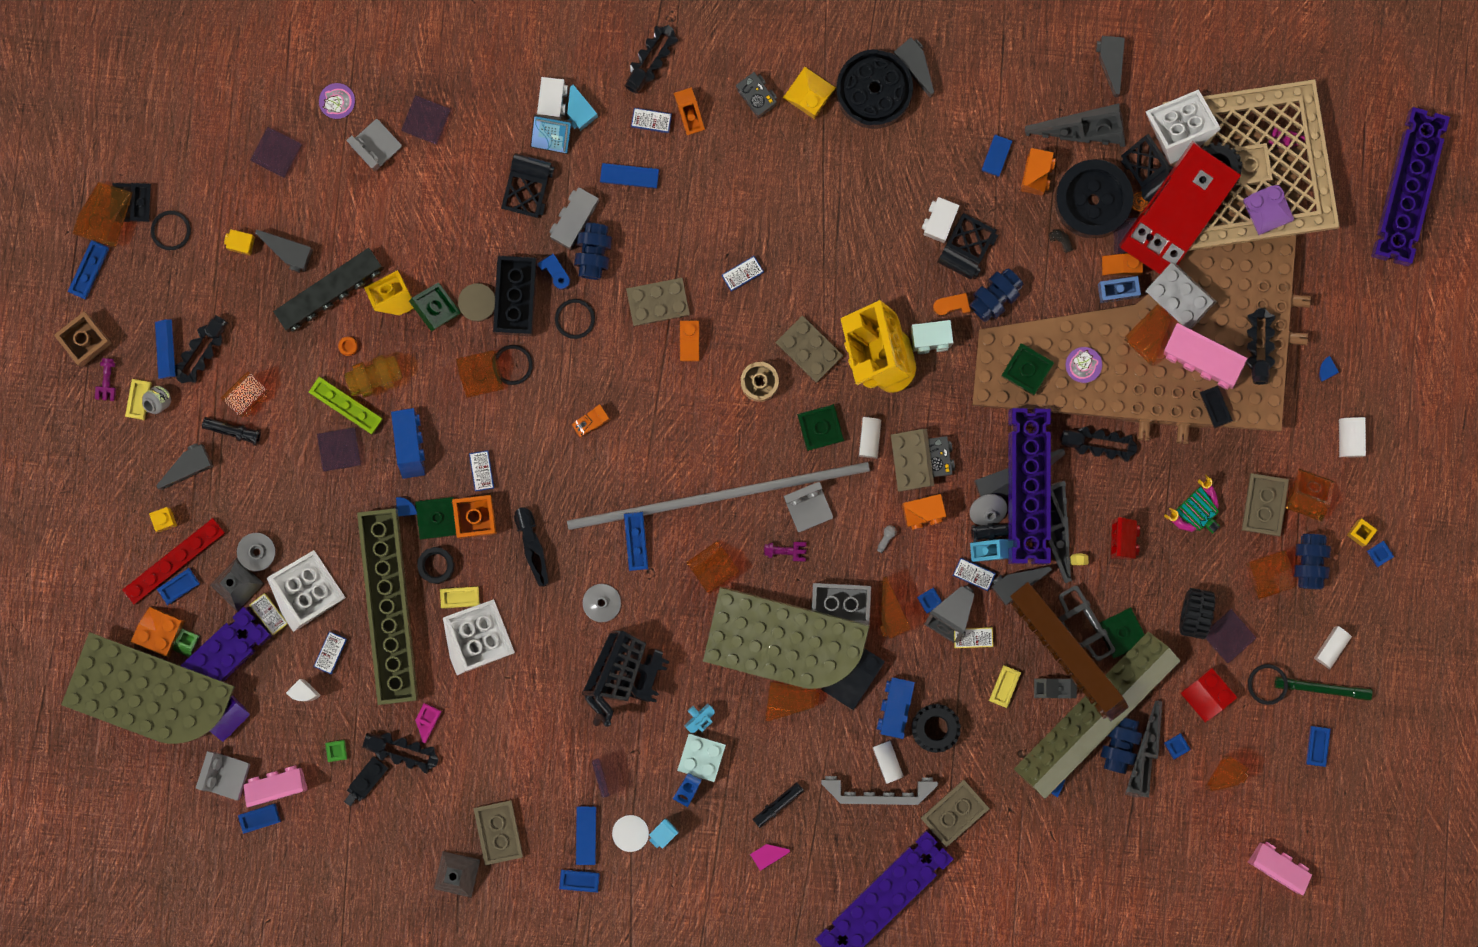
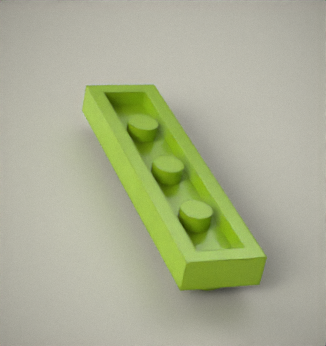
M318 377L308 392L372 435L383 420L321 377Z

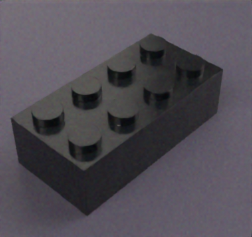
M497 257L494 334L533 336L537 275L536 258Z

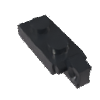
M373 756L350 784L347 790L350 794L344 802L349 806H352L356 799L361 802L389 768Z

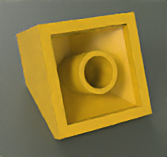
M804 67L783 98L815 119L836 88Z
M398 270L364 287L375 311L400 316L413 309L409 302L412 296Z

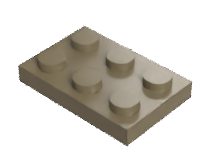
M683 278L626 288L634 327L690 316Z
M803 316L775 342L815 383L843 357Z
M927 429L891 434L898 491L934 486Z
M1250 474L1241 531L1281 536L1289 479Z
M963 779L927 811L921 819L947 847L990 808Z
M512 800L473 808L485 865L523 858Z

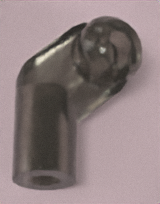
M1054 229L1049 233L1050 241L1057 240L1061 242L1065 253L1074 250L1067 233L1059 229Z

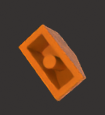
M692 87L673 93L686 134L690 135L705 130Z
M1130 254L1102 256V276H1140L1143 273V263Z
M680 321V361H699V321Z

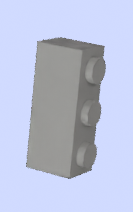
M579 187L577 191H572L568 199L570 201L567 208L565 206L562 208L559 214L561 219L558 224H553L549 232L551 233L550 238L569 250H572L578 239V233L583 231L599 203V198Z

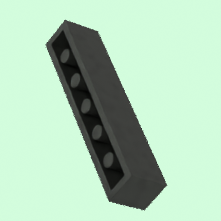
M367 248L273 312L287 332H295L302 327L301 324L306 320L310 322L318 316L317 313L321 310L326 311L330 309L336 300L339 299L341 301L350 295L349 292L354 288L358 290L366 284L365 281L369 278L374 279L378 277L383 267L370 248Z

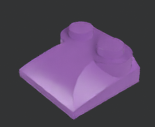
M1279 185L1270 186L1243 199L1258 236L1294 221L1284 197V191Z

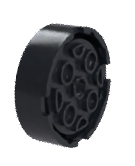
M878 49L862 51L852 56L843 65L836 85L837 102L843 114L856 125L869 129L884 128L897 122L907 111L913 92L912 77L905 63L896 55ZM872 83H877L880 86L878 93L870 91L869 86Z
M1097 159L1082 161L1072 166L1063 175L1055 194V208L1060 221L1069 231L1083 238H1103L1114 233L1124 224L1133 205V190L1125 173L1116 165ZM1092 195L1097 196L1098 204H1089L1088 197Z

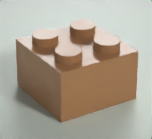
M85 311L54 335L80 367L86 365L112 344Z

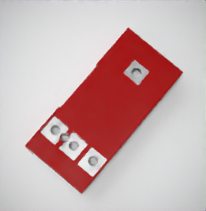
M1192 141L1123 238L1119 247L1159 274L1171 262L1178 265L1238 181L1241 174ZM1205 176L1206 182H1199V178ZM1139 229H1145L1144 233H1139ZM1147 234H1152V238H1146ZM1156 239L1161 240L1159 244H1155L1154 241ZM1172 250H1176L1175 254H1170Z

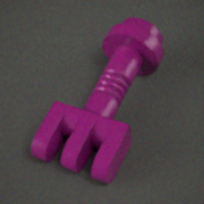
M102 358L100 366H104L102 387H95V400L100 399V392H102V400L107 401L108 393H110V401H115L116 388L110 387L111 367H115L114 359Z
M793 542V548L773 547V543H768L764 545V556L772 558L773 554L792 555V561L806 562L805 557H799V554H806V550H799V546L807 547V543Z

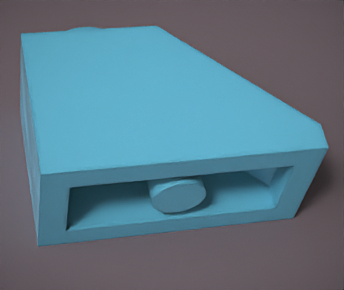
M574 85L570 86L567 112L570 119L568 120L572 121L571 126L574 129L578 128L581 131L594 121L598 115Z
M998 539L970 543L971 561L1008 559V549L1013 547V541Z
M665 818L649 834L651 837L649 841L656 848L660 846L663 849L679 831Z

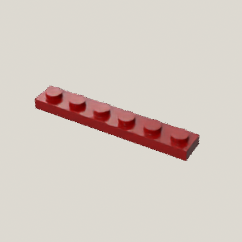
M212 518L123 588L122 591L133 605H136L222 537L225 532L216 520Z

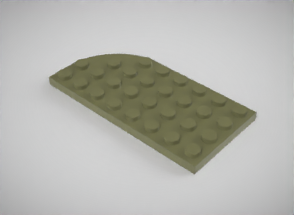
M720 587L703 662L802 688H823L839 682L857 666L864 652L870 625Z
M89 632L61 705L158 742L178 744L198 739L218 724L227 709L235 686Z

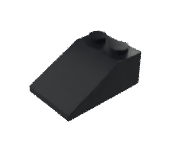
M864 648L859 663L851 673L839 682L823 687L821 690L854 710L885 661Z

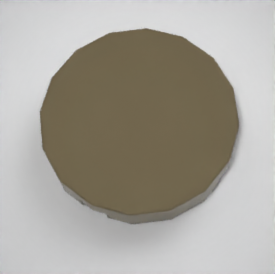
M474 283L468 285L461 291L458 297L460 312L471 321L480 322L488 319L493 314L495 307L493 291L483 284Z

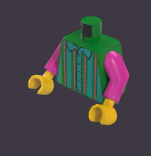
M1205 475L1206 481L1204 483L1200 479L1198 480L1201 486L1176 510L1169 508L1172 512L1170 516L1164 515L1166 519L1170 520L1181 530L1190 532L1200 531L1205 526L1213 534L1220 527L1213 519L1219 512V504L1216 492L1212 486V479Z

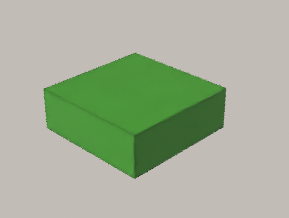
M345 740L325 743L328 762L348 759Z

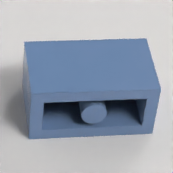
M1138 276L1098 283L1100 303L1139 298L1141 295Z

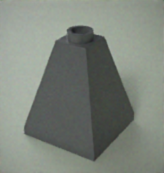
M238 558L210 584L237 612L264 585L251 570L246 569L240 564Z
M968 586L958 588L931 611L924 625L951 642L958 643L966 629L975 595L974 591ZM954 630L958 632V636L956 637L955 641Z
M443 851L434 889L472 898L480 860ZM452 873L457 875L456 879L452 878Z

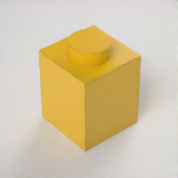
M230 229L229 234L227 233L225 236L224 244L229 251L251 256L255 237L252 234Z
M169 507L149 513L155 532L160 533L177 526L172 509Z
M1359 519L1347 536L1363 547L1368 544L1377 529L1365 520Z

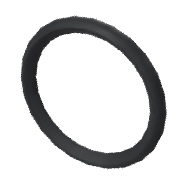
M177 211L160 213L155 217L151 225V237L154 243L164 250H177L183 247L191 234L188 219ZM169 214L182 218L187 228L184 240L172 247L161 244L154 232L157 221Z
M570 299L563 302L555 314V325L558 331L570 339H579L591 332L595 324V314L592 307L580 299ZM570 303L584 305L591 314L590 326L582 334H568L559 324L560 311Z
M508 345L501 348L493 359L494 374L501 382L508 385H517L524 382L530 376L533 369V361L529 352L518 345ZM508 349H518L528 358V372L517 381L505 380L497 371V359L502 352Z
M1264 664L1256 667L1251 672L1248 678V690L1257 702L1273 705L1281 701L1286 695L1288 681L1286 675L1279 667ZM1264 668L1276 670L1284 681L1282 694L1272 701L1258 698L1252 689L1254 675Z

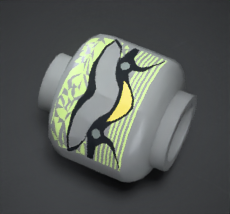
M154 386L142 397L143 408L152 414H159L169 407L171 403L169 392L160 386Z

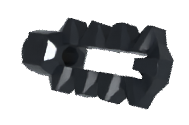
M669 25L654 27V39L647 38L646 40L647 50L641 49L638 52L639 63L631 62L630 64L631 74L625 84L629 91L637 94L646 83L655 79L652 71L661 69L663 65L661 59L668 57L671 53L668 48L678 42L672 27ZM660 36H667L668 39L645 73L640 67L658 42Z
M1258 308L1254 313L1247 315V319L1252 325L1247 330V335L1253 340L1247 345V350L1253 355L1247 359V365L1252 370L1253 384L1265 385L1268 384V379L1270 378V369L1275 364V359L1269 356L1275 350L1274 343L1269 341L1275 335V330L1270 327L1275 320V315L1270 314L1265 308ZM1257 318L1259 320L1265 318V361H1257Z
M215 314L207 325L198 328L197 331L200 338L190 341L189 346L191 350L183 352L181 354L183 362L175 365L176 379L183 384L188 382L196 384L197 370L205 371V358L212 359L214 357L212 345L221 346L223 344L222 334L228 324L227 321ZM206 335L213 340L209 343L189 375L183 373L182 371Z
M1083 427L1077 431L1063 430L1061 435V445L1074 448L1080 455H1083L1089 449L1094 457H1099L1102 453H1105L1106 457L1110 460H1113L1118 455L1124 462H1128L1130 457L1137 453L1138 446L1133 441L1132 435L1119 438L1117 432H1112L1105 436L1104 431L1100 429L1090 434L1088 427ZM1085 437L1128 444L1126 448L1127 452L1083 444Z
M366 733L362 748L374 752L380 760H384L389 755L394 764L399 765L402 761H405L406 766L410 769L418 765L426 774L429 769L437 766L438 763L435 747L421 749L420 742L407 745V739L403 737L393 741L391 733L380 736ZM386 743L429 755L428 763L384 751Z

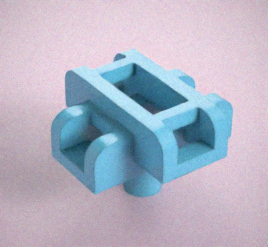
M706 704L700 711L694 706L690 707L688 712L693 718L684 726L690 733H695L698 729L703 732L713 723L710 718L715 713L714 709L709 704Z

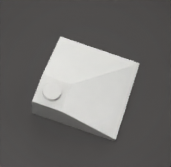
M1199 90L1146 111L1159 144L1170 164L1180 159L1192 141L1201 146L1220 130L1218 122Z
M314 550L267 578L280 611L293 632L346 598Z
M494 599L443 618L449 656L456 675L515 653Z

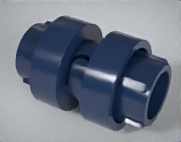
M586 223L585 231L578 233L577 245L582 247V253H576L574 266L579 267L578 277L601 280L602 271L608 270L610 258L604 256L605 250H611L612 237L607 235L608 226Z
M1009 268L1001 274L996 271L988 279L990 286L987 289L981 286L973 293L975 300L971 303L970 308L984 322L988 321L992 316L997 319L1005 311L1003 304L1006 301L1013 304L1020 297L1018 291L1024 284Z
M1303 534L1301 536V544H1296L1295 556L1301 557V565H1295L1294 577L1299 578V588L1321 590L1324 588V579H1329L1330 567H1324L1323 559L1330 558L1331 546L1326 545V535Z
M1124 718L1107 735V737L1111 738L1109 747L1103 745L1100 757L1106 758L1103 769L1126 774L1128 764L1135 765L1137 754L1132 753L1133 745H1140L1142 733L1137 732L1138 721Z

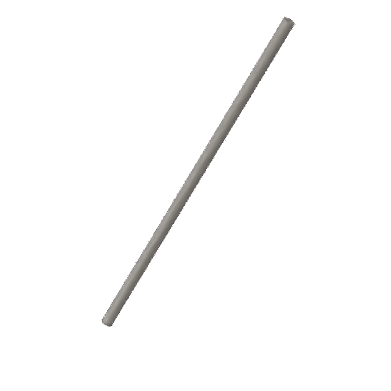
M868 462L568 520L567 525L568 529L572 530L623 520L624 513L643 511L644 516L869 472L870 469Z

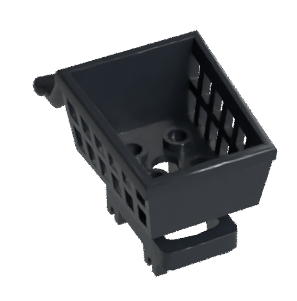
M610 631L582 692L586 702L597 713L593 720V725L599 726L601 721L605 727L611 725L614 711L603 698L628 701L629 697L646 702L657 701L652 698V695L658 696L659 693L652 690L657 671L667 670L662 664H669L668 660L662 658L663 651L649 649L644 664H641L646 643L625 631ZM615 670L620 671L619 675L614 674ZM638 671L640 673V677L637 686L635 687L633 684ZM611 679L616 680V683L611 684ZM607 689L613 690L612 693L606 694Z

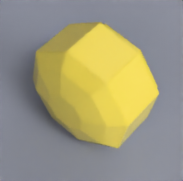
M1083 553L1071 555V565H1088V555Z

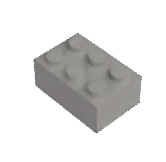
M1173 262L1168 265L1146 290L1180 324L1189 329H1192L1217 302Z
M813 583V611L869 625L871 586Z

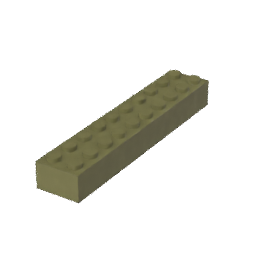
M394 508L359 512L357 516L377 704L384 705L418 701L398 510Z
M1147 632L1105 675L1124 697L1129 708L1110 722L1107 717L1103 719L1094 706L1096 703L1091 704L1084 697L1020 761L1014 770L1027 784L1046 799L1180 662L1179 658L1167 645L1150 632Z

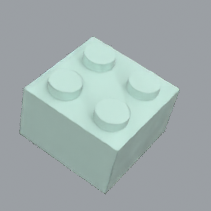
M950 320L913 324L911 326L913 352L918 351V354H926L932 349H937V352L948 351L949 347L953 344Z
M688 734L677 771L686 774L690 773L696 777L715 782L726 745Z

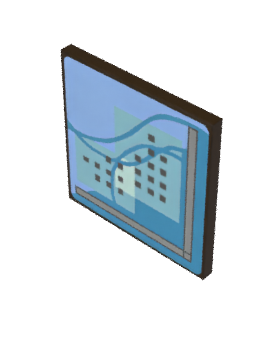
M534 114L530 147L568 154L572 121Z

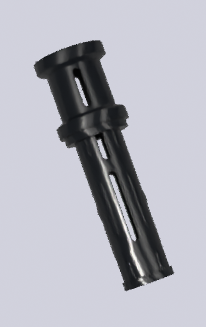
M205 417L202 422V429L235 437L239 442L243 440L253 443L254 446L258 445L261 437L260 429L253 430L246 428V425L236 426Z
M987 523L985 526L971 525L972 541L976 542L980 539L993 540L998 536H1008V524L993 525Z

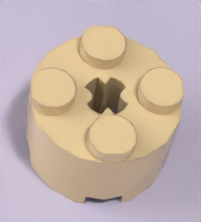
M755 362L743 370L741 388L749 399L756 402H764L771 399L778 389L779 377L776 370L770 364ZM763 378L764 385L757 386L755 379Z

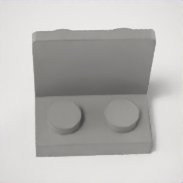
M375 119L355 138L351 136L346 140L374 172L402 148V145L378 119Z
M820 482L784 496L798 532L833 519Z
M207 751L196 789L213 792L239 801L250 764L220 753Z

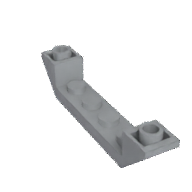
M825 776V780H821V784L840 804L918 805L938 786V782L933 781V778L922 777V781H917V797H914V793H902V796H894L895 793L883 792V796H875V792H864V796H856V792H844V796H841V780H837V776Z

